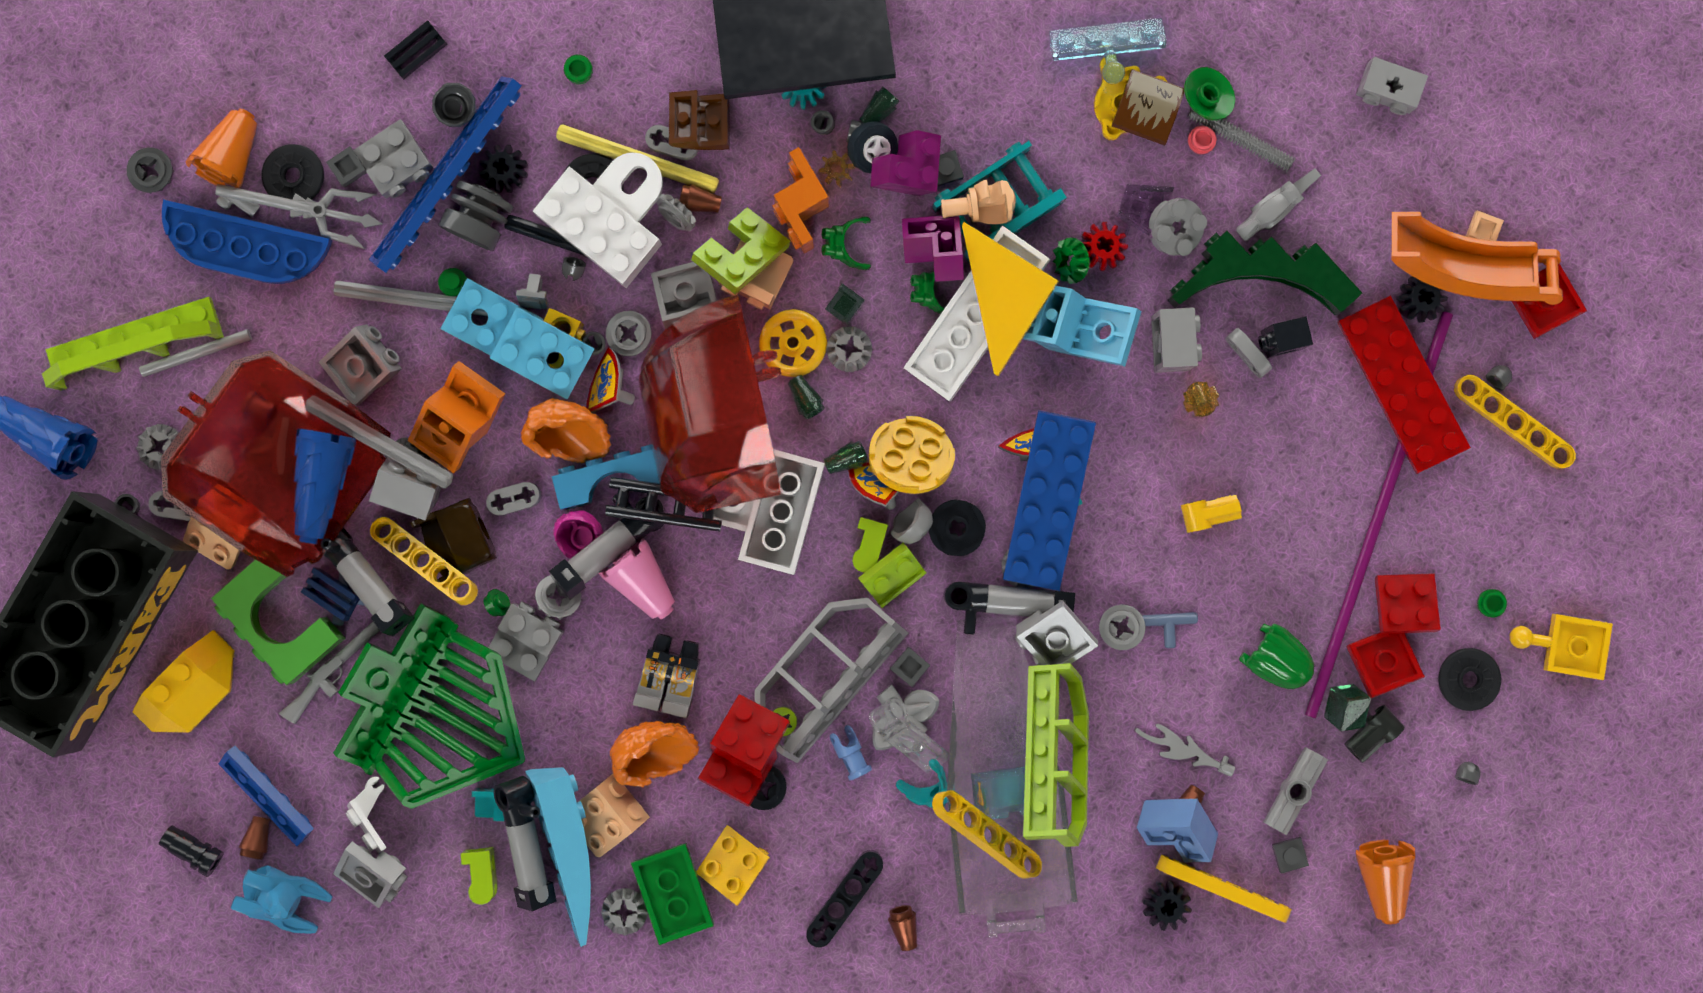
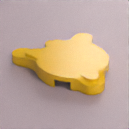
M1104 57L1099 63L1102 82L1095 95L1094 111L1102 126V135L1107 140H1116L1121 134L1126 132L1112 127V123L1131 70L1140 72V68L1138 66L1121 68L1113 58ZM1163 76L1155 77L1167 82L1166 78H1164Z

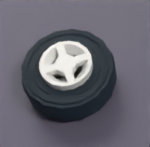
M874 121L863 123L853 131L849 138L847 146L848 157L859 170L871 173L872 158L888 154L897 155V137L893 130L883 123Z

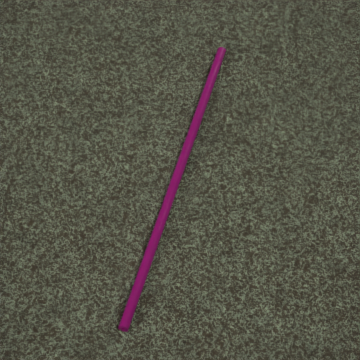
M1448 312L1441 313L1425 360L1432 375L1453 318V314ZM1399 441L1305 713L1306 716L1315 719L1406 456Z

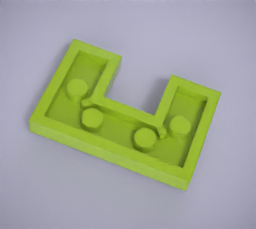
M748 207L731 220L728 226L729 231L746 243L733 255L711 237L693 253L691 259L735 295L787 250L791 242Z

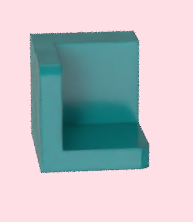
M475 788L472 790L471 797H475L476 817L493 818V821H504L503 812L498 808L494 799V788Z

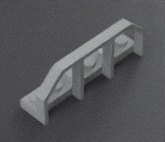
M869 598L829 602L755 689V703L766 708V693L783 676L816 707L805 715L801 726L787 736L784 745L782 746L779 743L776 747V750L781 755L796 763L803 758L908 635V632ZM871 608L887 623L880 627L877 637L870 645H866L860 651L859 658L853 662L826 638L820 630L838 611ZM815 636L849 666L841 673L840 680L836 685L823 694L821 702L786 671Z

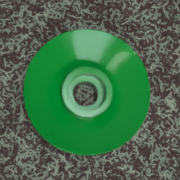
M1200 67L1193 70L1187 76L1184 84L1185 96L1191 108L1198 115L1208 120L1217 121L1226 118L1233 111L1235 93L1232 85L1222 73L1212 68Z

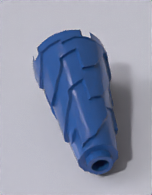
M0 396V430L18 444L23 451L43 464L52 474L60 479L67 480L77 476L78 474L73 470L78 466L82 469L86 468L97 448L98 438L92 435L96 433L93 429L64 417L52 415L39 408L29 407L8 396Z
M297 428L294 512L296 513L295 535L300 536V542L317 544L318 539H324L329 519L334 514L339 490L343 488L348 465H351L357 439Z

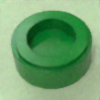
M576 54L570 56L565 61L564 74L571 83L584 84L592 77L593 67L587 57Z

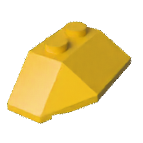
M212 630L183 651L141 694L132 712L152 732H191L231 692L234 649L215 630Z

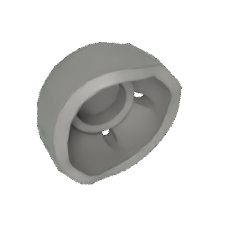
M917 498L894 518L891 535L905 544H913L919 541L932 526L933 516L930 509Z

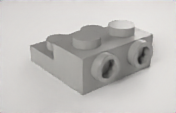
M401 119L353 150L381 195L386 199L400 196L406 191L405 186L413 181L416 183L423 181L430 175L429 171L434 168Z
M690 262L651 273L666 332L672 331L674 334H681L688 330V326L700 324L706 327L713 325L716 319L721 318L711 275L696 263Z
M367 324L354 327L319 361L320 365L353 407L360 405L377 388L384 386L402 369L398 364L399 356L392 349H386L380 341L382 339L381 333L375 327L368 326Z
M1063 600L1043 614L1038 610L1016 625V641L1022 649L1030 651L1037 665L1072 664L1098 647V640Z
M521 601L519 605L516 603L511 604L488 648L501 655L503 664L535 682L565 631L559 628L561 623L547 616L542 619L534 614L536 611L534 607Z
M353 841L344 850L333 873L378 908L386 900L391 903L400 892V887L408 878L404 874L406 868L397 857L382 851L375 859L367 848L358 846Z

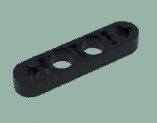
M867 850L857 858L813 918L806 933L807 940L812 946L821 948L830 943L883 869V859L878 852ZM872 857H875V864L878 867L876 869L870 868L865 876L870 879L866 882L861 875L854 873V871L858 869L861 873L865 868L863 860L865 858L870 860ZM856 879L861 883L862 889L858 894L852 895L846 891L845 884L848 880ZM839 902L844 906L845 912L841 917L834 918L829 914L828 907L832 903ZM823 915L828 922L836 926L832 928L828 925L824 931L826 938L820 937L818 940H815L812 929L816 928L819 930L822 927L824 920L820 919V917Z

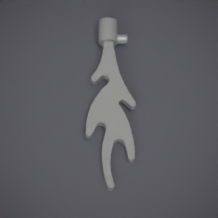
M1156 724L1155 727L1165 734L1164 738L1152 737L1142 732L1139 728H1135V732L1153 743L1170 747L1169 751L1159 752V755L1162 757L1181 760L1197 756L1198 760L1192 763L1194 767L1201 765L1216 767L1218 772L1230 777L1235 771V766L1227 763L1229 757L1224 756L1221 762L1216 761L1203 752L1189 735L1186 736L1188 744L1185 745L1174 732L1160 724Z

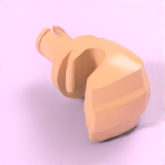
M983 180L974 185V188H969L968 194L964 198L941 200L942 216L946 218L969 215L972 222L1005 224L1012 220L1016 196L1008 181L1002 180L988 185V181Z

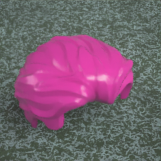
M582 510L570 511L556 520L553 535L558 548L566 557L571 559L603 534V529L598 520L590 513Z

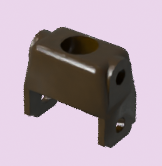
M470 498L431 512L426 520L418 518L410 523L412 528L421 527L425 545L464 575L497 559L492 540L477 507ZM448 569L440 571L442 577L437 579V582H443L448 578Z

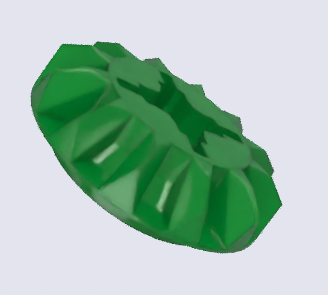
M1072 237L1058 241V247L1053 250L1056 258L1051 261L1056 263L1054 273L1060 274L1061 281H1066L1069 284L1082 281L1089 269V255L1085 245L1080 240ZM1068 256H1073V257L1071 258L1072 260L1069 262L1070 266H1068V265H1067V261L1069 260V257H1068Z

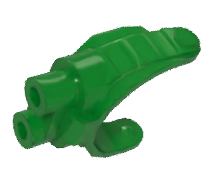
M869 217L855 218L843 225L823 228L821 236L822 239H825V244L821 248L822 255L831 256L832 259L840 260V262L852 268L869 270L871 268L870 264L858 263L848 255L845 249L844 238L850 225L853 223H870L871 219Z
M934 270L922 272L920 275H912L910 283L911 286H914V291L910 295L911 302L919 303L920 306L928 307L934 312L941 314L945 308L938 303L934 296Z

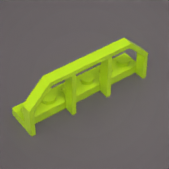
M205 297L45 349L51 366L42 373L45 386L56 390L67 389L64 380L65 376L91 367L113 373L121 372L118 359L140 351L162 357L170 356L166 343L202 336H209L215 339L223 338L224 335L212 298Z
M1071 663L1028 666L1023 837L1026 840L1056 839L1064 847L1079 846L1087 826L1089 711L1082 677ZM1060 675L1068 685L1073 710V723L1070 719L1059 720ZM1058 729L1073 745L1072 774L1069 771H1057ZM1057 781L1072 795L1071 823L1068 830H1056Z

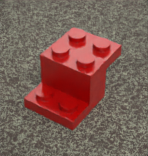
M739 694L710 742L713 753L700 773L699 781L750 807L777 759L776 747L790 725V720Z

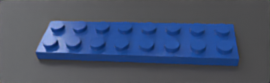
M500 77L476 110L473 118L460 132L369 258L375 266L387 273L389 268L394 270L402 259V255H400L406 245L410 247L419 236L418 228L423 222L428 223L436 212L434 206L440 198L444 200L453 189L452 181L457 175L461 177L470 165L468 159L473 152L477 154L481 151L487 142L484 138L490 129L495 130L504 118L501 115L507 105L512 107L520 97L521 93L518 90L522 85L516 80Z

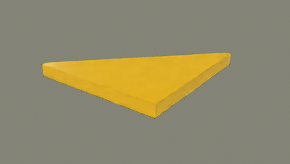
M964 222L962 229L993 372L995 375L1000 376L1059 281Z

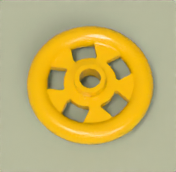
M784 310L773 315L763 326L759 337V349L764 362L771 370L786 377H800L809 374L820 365L826 354L827 337L823 326L813 315L802 310ZM792 321L794 329L782 332L780 324ZM805 326H808L814 333V336L808 340L804 333L801 332V329ZM771 337H779L780 349H771ZM796 338L799 342L798 346L795 348L789 347L787 344L788 340ZM807 347H810L814 350V353L807 361L801 355ZM783 354L795 358L793 366L781 363Z

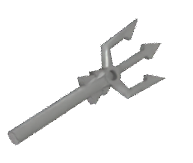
M221 184L216 186L215 194L218 196L289 210L291 218L303 216L304 219L315 218L321 237L362 249L365 248L352 234L346 237L327 231L326 216L362 223L364 228L382 225L381 222L369 214L358 216L327 209L334 196L355 198L359 203L377 195L373 193L331 188L319 202H315L308 197L305 200L296 193L293 199Z

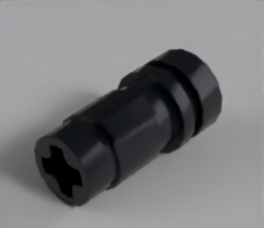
M173 825L165 831L159 841L161 847L179 859L190 863L192 869L196 870L198 868V872L206 877L213 873L224 855L223 851L216 847L212 848V845L208 842L203 844L196 837Z

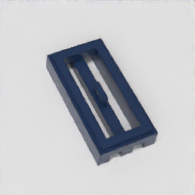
M313 567L311 571L313 576L312 578L308 577L306 581L308 586L303 587L301 593L342 621H349L360 600L352 589L322 569ZM319 580H323L350 598V603L320 584ZM314 589L318 590L319 592H321L322 594L336 602L338 605L346 609V611L342 610L341 608H339L338 606H336L335 604H333L332 602H330L329 600L315 592Z

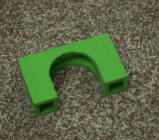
M262 553L211 599L216 604L214 608L217 613L224 619L228 618L235 626L233 630L236 635L244 641L247 640L253 646L252 652L261 662L266 661L273 669L271 671L272 676L279 683L290 685L297 682L346 638L332 624L328 617L319 618L300 636L288 643L273 640L263 631L259 622L260 604L264 597L290 574L272 553Z

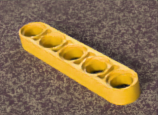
M1466 375L1456 381L1454 392L1461 401L1555 469L1570 467L1574 463L1576 453L1570 444L1479 377ZM1465 380L1472 381L1475 385V392L1472 396L1465 395L1461 390V385ZM1488 397H1493L1498 402V409L1494 413L1488 412L1484 407V402ZM1511 414H1516L1521 419V426L1517 430H1513L1508 426L1507 419ZM1534 431H1539L1544 436V443L1540 447H1536L1531 443L1530 438ZM1557 448H1562L1567 453V460L1563 464H1559L1554 460V452Z
M380 517L372 523L370 534L375 541L460 605H468L476 599L478 588L473 581L390 518ZM385 525H390V533L386 537L380 538L379 532L381 528ZM409 539V548L404 552H399V544L403 540ZM424 554H429L428 563L423 567H418V559ZM443 569H448V578L443 582H437L438 573ZM463 584H468V593L463 597H457L458 588Z
M953 790L943 791L934 796L932 807L934 813L940 819L1022 879L1037 877L1040 874L1042 861L1035 851ZM945 797H947L951 803V809L949 812H947L943 806V800ZM966 812L971 817L970 827H967L964 822V814ZM986 827L991 832L990 843L984 837ZM1006 842L1011 847L1010 857H1007L1004 851ZM1026 857L1031 863L1030 872H1027L1024 866Z
M1161 854L1156 869L1287 923L1292 909L1281 903L1276 904L1274 900L1254 892L1250 893L1247 889L1228 881H1221V878L1202 870L1197 871L1194 867L1175 859L1171 860Z

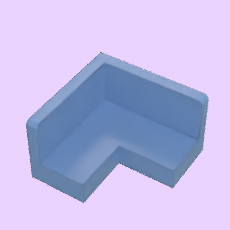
M1198 799L1144 801L1137 829L1147 845H1174L1184 862H1211L1218 833Z

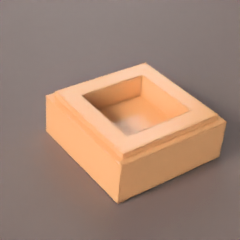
M1477 210L1474 212L1466 236L1496 241L1504 220Z

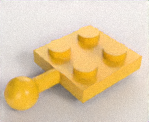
M1552 614L1549 636L1533 634L1529 628L1517 626L1511 630L1509 639L1511 644L1519 649L1527 648L1530 645L1547 647L1543 670L1604 680L1613 624Z

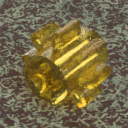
M833 150L832 157L828 159L822 157L825 167L820 168L819 172L828 174L825 179L827 184L835 180L837 186L841 187L843 180L852 181L849 170L855 169L854 164L846 163L849 159L847 153L839 157L837 152ZM833 164L840 165L843 171L840 174L838 172L833 174L834 171L831 167Z
M1195 382L1187 388V392L1183 393L1185 409L1187 413L1193 411L1195 417L1208 416L1215 411L1216 406H1219L1217 389L1215 386L1209 388L1207 382Z

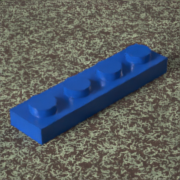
M233 746L224 754L218 763L223 770L296 846L300 845L314 830L308 818L300 814L291 805L289 798L285 794L280 793L271 784L269 777L265 773L260 772L251 763V759L245 752Z

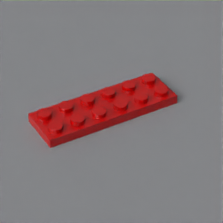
M1391 295L1337 322L1416 474L1471 448Z

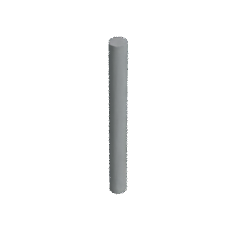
M246 329L139 367V371L143 377L250 341L252 337L250 331Z

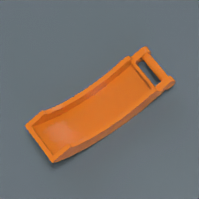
M1392 212L1391 260L1399 268L1418 280L1448 292L1480 299L1545 301L1551 305L1562 302L1563 293L1559 288L1558 264L1561 262V256L1558 250L1538 249L1536 242H1506L1471 238L1450 232L1429 222L1422 216L1421 212ZM1538 263L1546 265L1547 287H1540Z

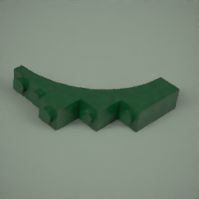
M1226 231L1221 236L1216 232L1204 243L1207 249L1201 254L1208 263L1202 260L1190 271L1194 276L1188 282L1181 279L1169 291L1173 295L1168 299V302L1176 308L1192 295L1213 285L1233 280L1259 279L1279 282L1299 289L1318 300L1336 316L1353 303L1362 292L1317 243H1314L1309 248L1304 244L1292 255L1295 259L1294 261L1272 236L1265 242L1260 238L1248 249L1251 253L1249 255L1236 239Z

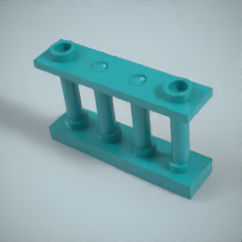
M1027 141L1023 145L1017 142L1005 151L1007 153L1006 156L953 191H950L948 188L935 197L936 202L933 203L932 208L936 213L941 209V200L959 198L968 192L969 188H974V185L986 180L990 176H992L995 182L1008 181L1001 169L1013 161H1016L1039 197L1037 199L1039 202L1030 208L1028 204H1023L1015 192L1016 203L1015 213L1013 214L1015 218L1007 224H989L991 226L989 238L994 239L1002 226L1017 234L1064 203L1067 197L1061 188L1055 192L1052 189L1048 190L1025 156V153L1030 151L1032 146L1030 141ZM961 215L959 216L960 231L964 237L962 224L964 222L968 224V222L966 221L964 216ZM966 250L964 252V257L970 264L968 252Z

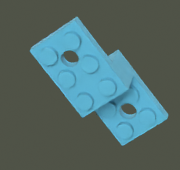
M469 278L466 279L440 328L490 355V359L565 399L569 398L595 349L545 322L543 318ZM476 309H483L487 312L488 321L485 325L479 326L473 322L472 313ZM559 352L563 356L564 363L561 367L552 368L548 365L547 357L550 353Z
M1056 286L1023 339L1036 342L1051 351L1125 367L1142 311L1138 308L1088 299L1073 289ZM1110 325L1111 334L1105 339H1100L1101 329L1104 326Z

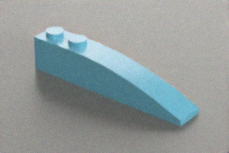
M564 767L530 769L525 772L527 779L533 787L534 804L540 809V815L538 816L540 825L548 843H551L552 847L548 848L549 854L556 870L558 869L559 871L556 875L563 896L566 895L564 900L575 937L582 947L587 943L591 881L589 855L581 820L586 818L581 801L576 802L574 792L578 791V786L574 775H569Z

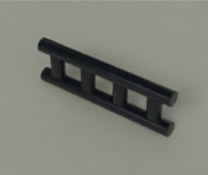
M611 477L609 488L618 489L616 506L606 505L605 516L721 532L722 520H715L714 512L716 503L725 504L726 493L616 477ZM630 491L647 493L644 510L627 507ZM658 495L676 497L673 514L656 511ZM687 499L704 501L702 518L685 515Z

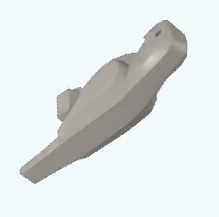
M1315 168L1292 184L1288 181L1282 187L1267 195L1251 208V215L1236 228V232L1243 240L1247 241L1262 229L1270 230L1304 199L1301 194L1321 174Z

